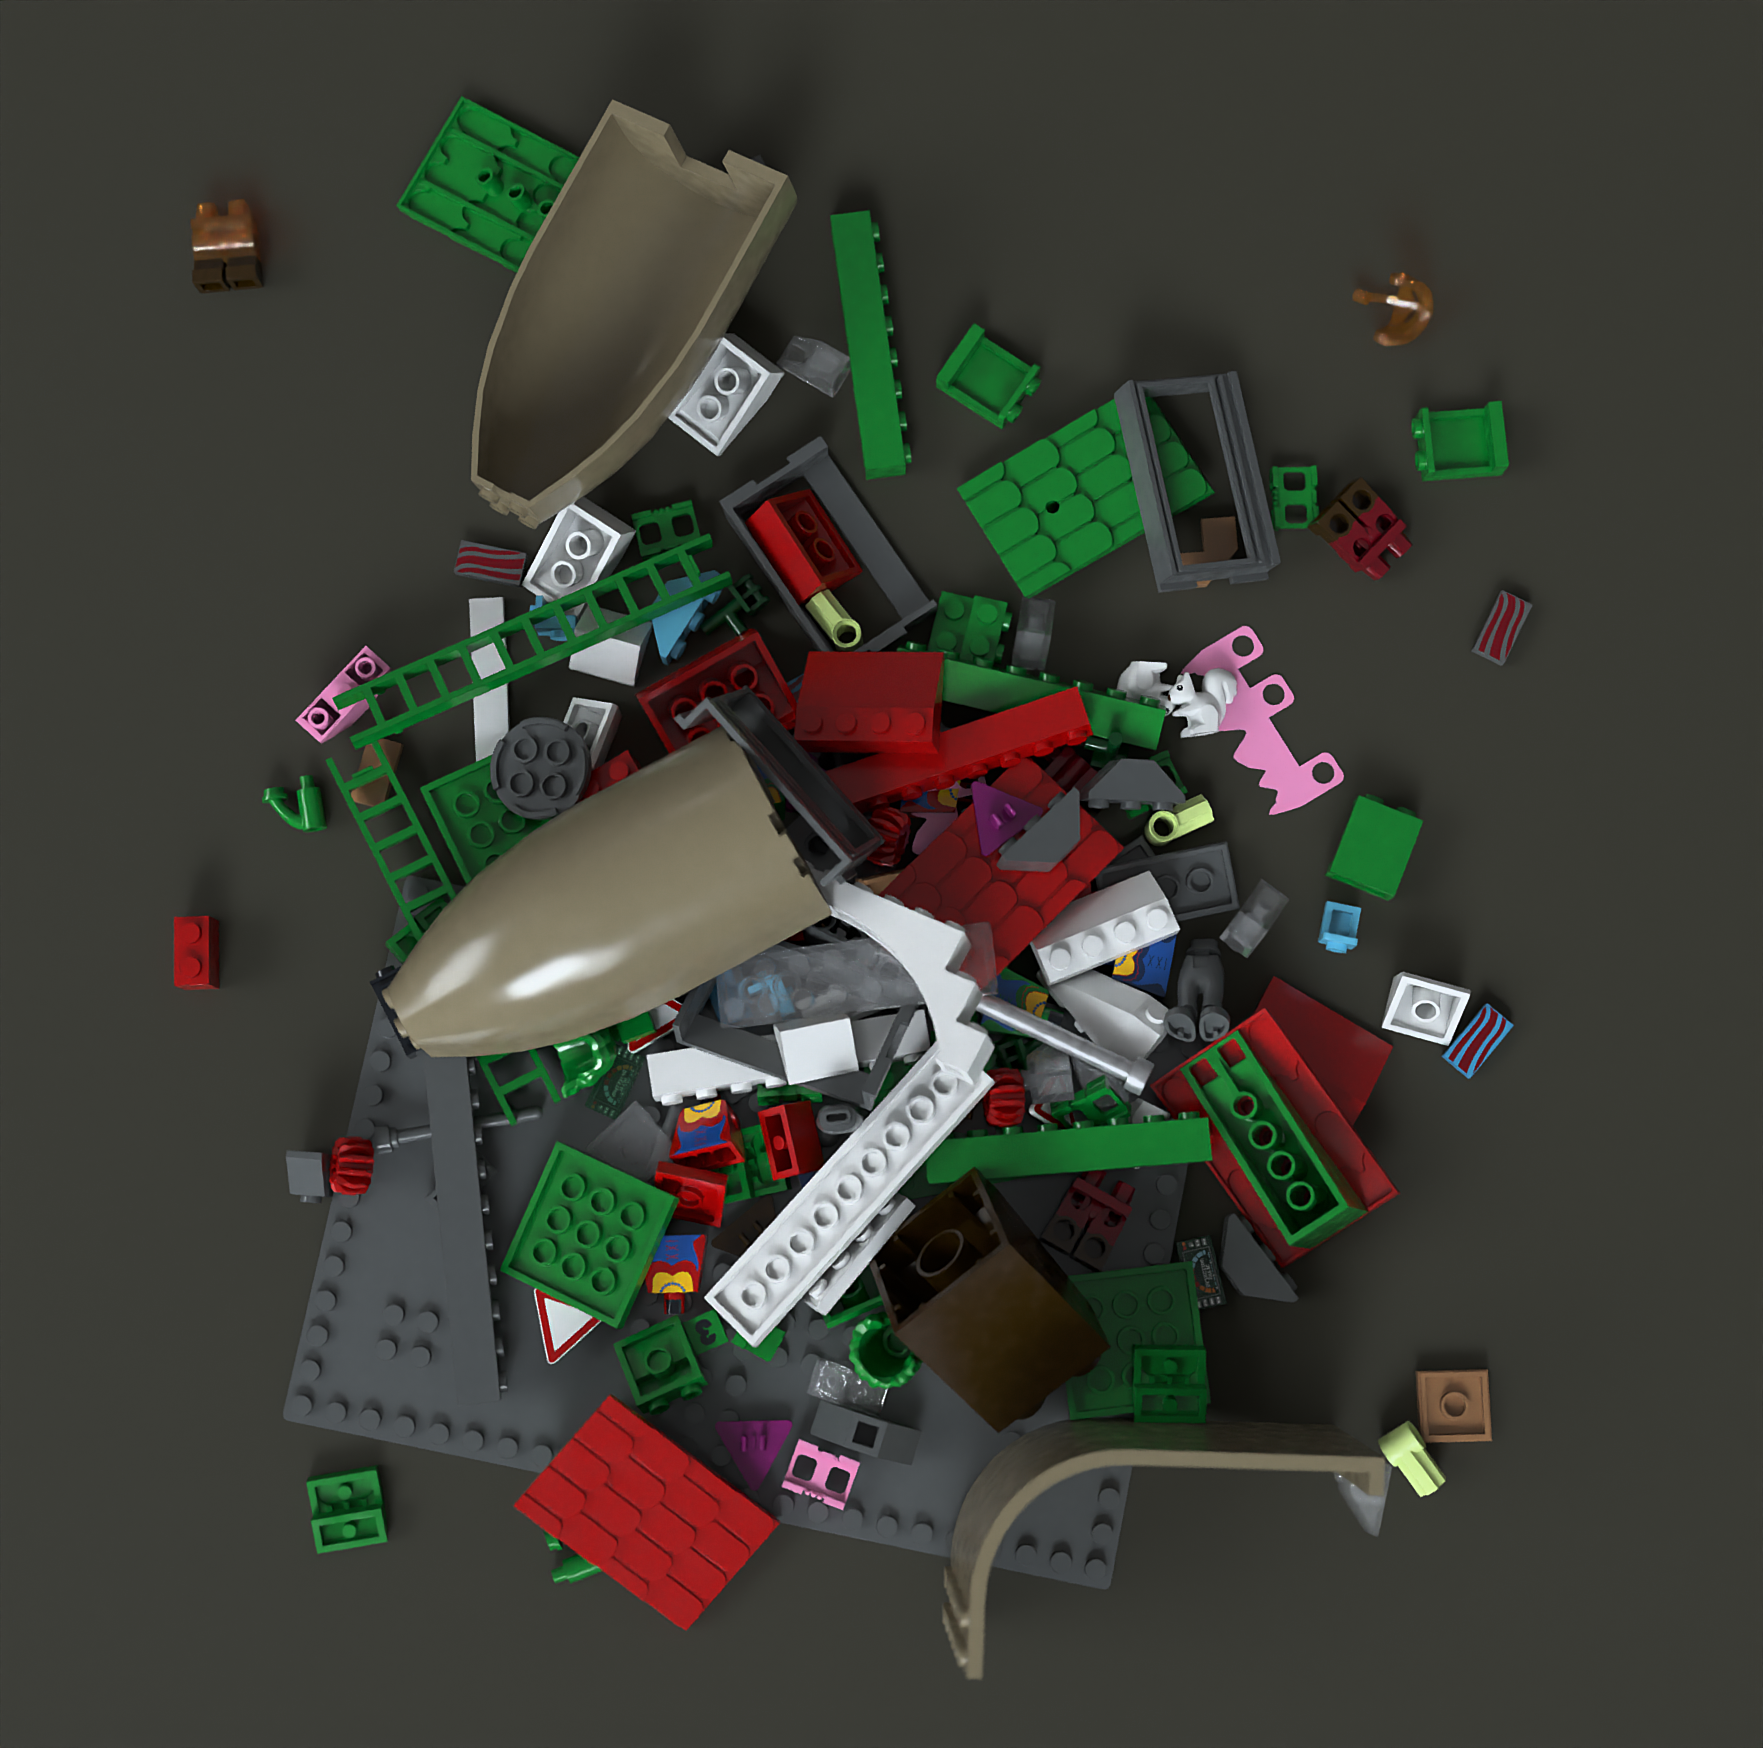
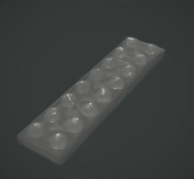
M982 922L960 925L965 929V934L972 946L958 971L965 972L974 977L983 996L999 994L991 923ZM873 938L763 952L716 976L721 1029L749 1027L926 1003L916 982L905 967Z

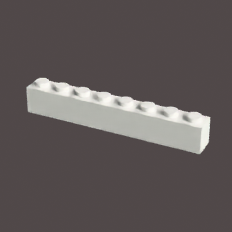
M924 1009L915 1011L892 1062L904 1061V1065H915L931 1048ZM897 1014L850 1021L858 1068L869 1066L870 1071L872 1070ZM775 1034L762 1036L777 1042ZM695 1048L647 1055L652 1095L655 1102L662 1101V1105L679 1104L683 1102L682 1097L696 1095L698 1100L717 1097L718 1091L730 1089L732 1094L746 1093L752 1091V1086L757 1084H766V1088H777L787 1085L785 1080Z

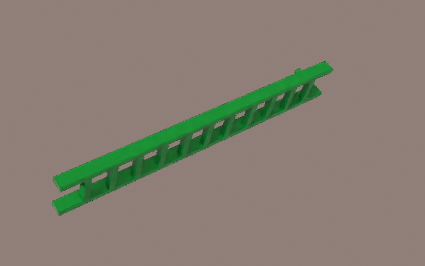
M710 534L703 535L332 697L338 710L366 699L376 720V726L350 737L354 748L357 750L393 733L399 734L403 732L404 728L732 585L729 571L702 583L699 579L701 573L692 556L713 547ZM680 561L693 587L670 596L658 571ZM649 575L661 601L639 610L627 584ZM618 588L630 614L607 624L595 598ZM587 602L599 628L576 637L564 612ZM556 616L567 642L544 651L533 625ZM525 630L536 655L514 665L502 639ZM494 643L506 669L481 679L469 653ZM461 657L473 683L449 693L438 667ZM430 671L441 697L417 707L406 681ZM398 685L409 711L385 721L374 695H381L387 689Z
M377 740L371 743L382 765L375 769L371 765L352 774L353 779L344 783L332 757L325 761L418 942L424 933L421 934L411 912L447 894L450 900H452L456 893ZM387 774L397 795L360 813L350 792ZM402 804L412 825L375 843L365 822ZM417 834L428 855L390 873L380 852ZM433 864L443 886L405 903L395 882ZM536 1049L528 1050L536 1069L501 1087L498 1086L488 1065L511 1053L476 1056L511 1127L518 1123L504 1095L541 1077L554 1103L561 1102V1098Z

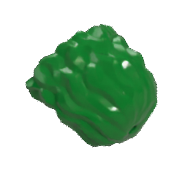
M609 1027L553 1045L558 1051L565 1082L561 1089L562 1096L568 1098V1096L578 1093L580 1089L596 1084L601 1076L613 1066L618 1048Z
M886 1312L872 1313L866 1316L864 1320L859 1321L853 1330V1338L849 1343L851 1350L849 1359L855 1364L854 1369L859 1378L867 1380L870 1387H881L884 1389L901 1387L912 1379L921 1368L923 1361L894 1334Z

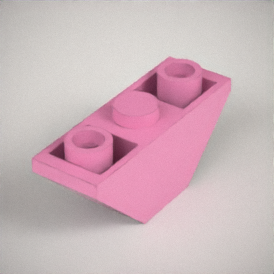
M365 646L295 721L321 744L351 727L369 708L367 700L364 699L338 710L332 697L390 673L392 669Z

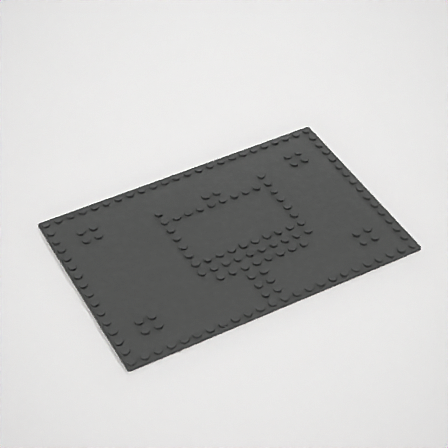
M409 876L405 880L402 897L405 903H408L443 886L441 881ZM451 884L456 895L465 887ZM448 894L442 897L447 904L451 901ZM433 902L411 912L413 918ZM400 907L392 936L408 925ZM389 950L385 968L394 965L395 969L402 966ZM748 959L735 967L755 1018L733 1027L759 1036L775 1034L773 1024L804 1018L801 1007L798 1005L794 1007L797 1016L784 1020L771 990L751 997L748 988L754 985L752 980L769 972H771L772 976L780 974L785 988L793 987L800 1004L836 991V989ZM877 969L875 972L882 973L885 970ZM922 996L916 1010L924 1009L930 1041L931 1031H935L933 1028L934 1023L925 999ZM708 998L705 1006L714 1019L718 1021L711 1000ZM378 999L347 1131V1136H358L371 1141L374 1149V1173L371 1176V1184L368 1186L365 1194L342 1195L338 1192L333 1193L283 1410L285 1420L541 1473L596 1408L610 1394H613L779 1519L780 1523L951 1558L953 1534L959 1512L971 1486L982 1470L998 1453L1023 1435L1042 1426L1069 1419L1065 1383L1046 1397L1044 1404L1036 1414L1028 1419H1017L999 1434L924 1362L912 1379L905 1385L886 1389L881 1387L872 1388L867 1380H861L855 1372V1364L849 1359L851 1352L849 1343L853 1338L852 1332L859 1321L864 1320L866 1316L872 1313L886 1312L884 1305L828 1329L822 1314L811 1308L802 1299L776 1325L787 1333L769 1362L733 1344L731 1341L736 1335L737 1330L717 1311L729 1341L697 1355L708 1385L702 1387V1393L694 1399L683 1400L680 1397L669 1402L670 1408L659 1415H650L649 1412L643 1414L636 1405L613 1344L672 1316L678 1315L683 1324L690 1319L715 1309L704 1297L740 1257L714 1248L711 1242L764 1196L725 1204L720 1228L671 1218L664 1236L708 1235L700 1292H685V1314H664V1293H648L646 1280L644 1279L623 1329H616L601 1321L555 1364L548 1363L534 1294L536 1288L500 1271V1267L557 1141L576 1148L641 1180L644 1179L671 1106L662 1105V1101L655 1102L653 1098L647 1055L691 1048L677 1043L674 1031L635 1053L633 1061L628 1059L631 1054L630 1052L627 1058L622 1057L624 1052L628 1051V1043L624 1044L622 1041L620 1043L615 1041L616 1047L623 1049L621 1056L617 1055L613 1066L607 1071L605 1077L604 1075L601 1076L596 1084L580 1089L578 1093L568 1096V1098H564L561 1092L565 1081L558 1051L553 1045L536 1048L561 1098V1102L554 1103L540 1077L504 1095L511 1110L540 1106L543 1109L541 1118L519 1122L512 1127L508 1124L482 1129L483 1144L477 1145V1151L499 1171L481 1190V1194H488L490 1215L483 1216L485 1229H492L493 1250H487L488 1265L495 1264L497 1285L491 1286L492 1300H499L500 1321H494L495 1335H502L504 1356L498 1357L499 1371L506 1370L508 1392H501V1401L457 1406L439 1213L424 1199L436 1186L432 1140L429 1138L401 1143L400 1147L393 1148V1152L378 1154L374 1127L388 1124L390 1128L397 1127V1130L430 1124L423 1059L424 1050L421 1049L415 1052L417 1057L413 1059L406 1056ZM1050 1003L1045 1004L1047 1007L1064 1012L1060 1025L1061 1028L1093 1042L1085 1032L1080 1033L1074 1025L1076 1020L1067 1008ZM886 1008L861 1019L897 1014L898 1010ZM976 1011V1015H978L977 1025L980 1026L983 1014ZM1167 1033L1162 1042L1146 1059L1154 1063V1067L1140 1096L1124 1089L1126 1081L1051 1046L1042 1050L1049 1070L1044 1074L1035 1075L1030 1056L1028 1057L1032 1071L1021 1073L1025 1089V1113L1023 1114L1021 1124L1016 1126H1023V1133L1038 1132L1037 1125L1044 1124L1030 1114L1029 1107L1055 1067L1061 1068L1070 1097H1073L1074 1093L1084 1088L1087 1090V1083L1105 1074L1109 1085L1124 1102L1128 1101L1130 1103L1140 1098L1169 1113L1150 1084L1210 1045L1211 1041H1204L1200 1033H1196V1038L1193 1042L1179 1040ZM987 1034L991 1042L1002 1040V1037H1004ZM1022 1039L1023 1044L1030 1041L1028 1039ZM528 1050L513 1052L488 1065L499 1087L536 1069ZM474 1056L476 1075H470L471 1089H478L479 1110H473V1115L479 1116L502 1112L503 1109L476 1056ZM637 1056L641 1057L639 1064L634 1062ZM623 1065H629V1069H623ZM622 1066V1070L618 1071L617 1067ZM616 1068L617 1072L613 1074L611 1079L607 1078L608 1074L612 1073L611 1071ZM859 1068V1071L864 1072V1068ZM621 1075H622L621 1080H623V1081H622V1083H621V1085H620V1083H618V1082H620L619 1080H620V1077H621ZM606 1079L610 1080L609 1085H604ZM604 1086H608V1091H604ZM756 1088L732 1105L723 1091L717 1092L722 1100H726L738 1116L741 1129L759 1125V1111L784 1104L802 1102L801 1098L797 1099V1101H783L781 1099L779 1100V1105L758 1106ZM605 1092H609L610 1096L606 1097ZM822 1094L823 1102L811 1103L813 1116L815 1118L819 1110L826 1105L846 1104L848 1102ZM696 1095L682 1097L683 1102L674 1106L685 1109L700 1105V1100L697 1099ZM1104 1095L1093 1101L1104 1112L1119 1105L1110 1095ZM609 1097H612V1099H614L612 1103L609 1102ZM602 1105L603 1110H598V1106ZM605 1107L610 1108L608 1114L603 1113ZM612 1109L616 1111L614 1117L609 1116ZM1073 1111L1076 1122L1089 1121L1082 1111ZM1170 1116V1118L1165 1121L1174 1120V1118ZM848 1133L840 1134L837 1143L831 1147L821 1146L824 1163L849 1138ZM670 1158L669 1161H668V1163H673V1164H674V1162H673L672 1159ZM1188 1163L1147 1166L1138 1169L1104 1170L1107 1174L1099 1186L1100 1190L1110 1195L1117 1181L1120 1180L1134 1187L1135 1192L1129 1205L1133 1209L1100 1272L1170 1264ZM1083 1172L1027 1176L1026 1178L993 1185L1000 1191L1037 1239H1039L1071 1183L1076 1177H1080ZM799 1175L790 1177L791 1190L769 1194L773 1198L776 1218L802 1190ZM938 1195L910 1200L915 1205V1208L903 1222ZM1086 1225L1067 1255L1041 1242L1067 1276L1095 1273L1069 1258L1087 1227ZM820 1399L921 1430L922 1433L912 1466L877 1458L810 1434ZM1134 1413L1101 1417L1134 1418ZM790 1420L793 1426L759 1489L752 1491L717 1433L715 1424L719 1421ZM799 1439L819 1446L818 1450L830 1452L835 1454L836 1457L843 1455L860 1462L843 1510L823 1503L824 1498L819 1500L817 1496L812 1497L811 1493L806 1495L805 1491H802V1494L782 1487ZM799 1455L792 1470L793 1475L806 1481L811 1480L817 1466V1461L806 1455ZM1109 1465L1092 1468L1064 1478L1042 1491L1026 1505L1011 1523L997 1547L991 1566L1099 1589L1109 1588L1133 1465ZM837 1467L831 1468L825 1483L826 1488L837 1493L845 1492L850 1479V1473Z

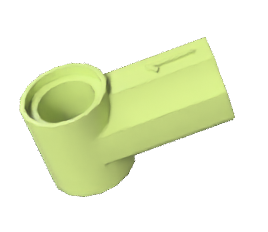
M829 589L820 591L805 605L806 610L831 640L837 652H854L863 646V636L859 624L851 619ZM850 631L856 635L855 640L851 643L845 644L838 640L839 636L844 632Z
M1200 794L1185 801L1183 804L1174 806L1173 811L1156 812L1144 826V836L1153 846H1165L1170 841L1213 822L1212 809L1208 801ZM1162 821L1166 823L1169 827V835H1158L1154 831V822Z
M1406 1421L1378 1439L1379 1446L1386 1458L1393 1466H1399L1420 1497L1433 1493L1446 1481V1477L1426 1451V1445L1420 1433L1410 1421Z

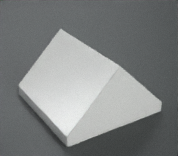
M587 606L575 627L574 634L576 637L599 628L589 606ZM600 608L607 624L627 616ZM652 622L643 623L571 655L569 669L634 687L653 627Z
M573 697L564 723L573 727L586 742L591 755L593 771L604 764L622 719V714L619 707L613 703Z
M1401 972L1393 977L1382 1028L1449 1046L1470 997L1471 990Z
M843 1011L773 1024L789 1085L858 1071L850 1018Z

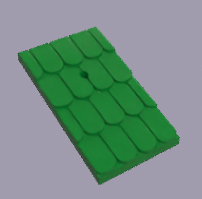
M461 96L396 206L401 212L409 215L412 219L447 235L450 239L517 273L529 246L580 157Z
M1146 397V405L1172 517L1216 492L1153 397ZM1115 398L956 488L1024 597L1028 599L1145 533ZM1059 505L1058 511L1054 512L1055 508Z

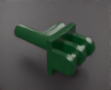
M751 573L746 574L736 583L728 586L735 598L700 625L707 636L725 622L728 623L736 636L742 634L749 629L737 613L744 609L746 613L755 617L758 615L757 612L769 604L770 598L763 596L761 593L762 587L759 584L755 585L752 581L754 576ZM743 587H745L747 590L745 594H743L741 591ZM752 598L756 602L753 605L749 602Z
M1113 732L1110 734L1109 739L1098 736L1087 737L1084 749L1093 750L1090 766L1102 769L1109 761L1127 759L1130 744L1123 743L1122 735L1118 732Z
M1006 1035L1002 1037V1040L993 1044L995 1047L993 1051H996L998 1055L995 1061L997 1065H1001V1068L1009 1067V1069H1018L1020 1073H1029L1032 1071L1028 1060L1030 1056L1035 1075H1041L1049 1071L1042 1051L1051 1047L1046 1043L1033 1039L1023 1044L1021 1038Z

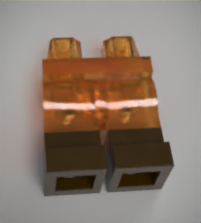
M244 199L228 202L229 216H218V207L215 203L197 204L196 219H190L194 256L192 283L200 293L230 291V285L234 290L264 288L258 225L251 216L249 205Z

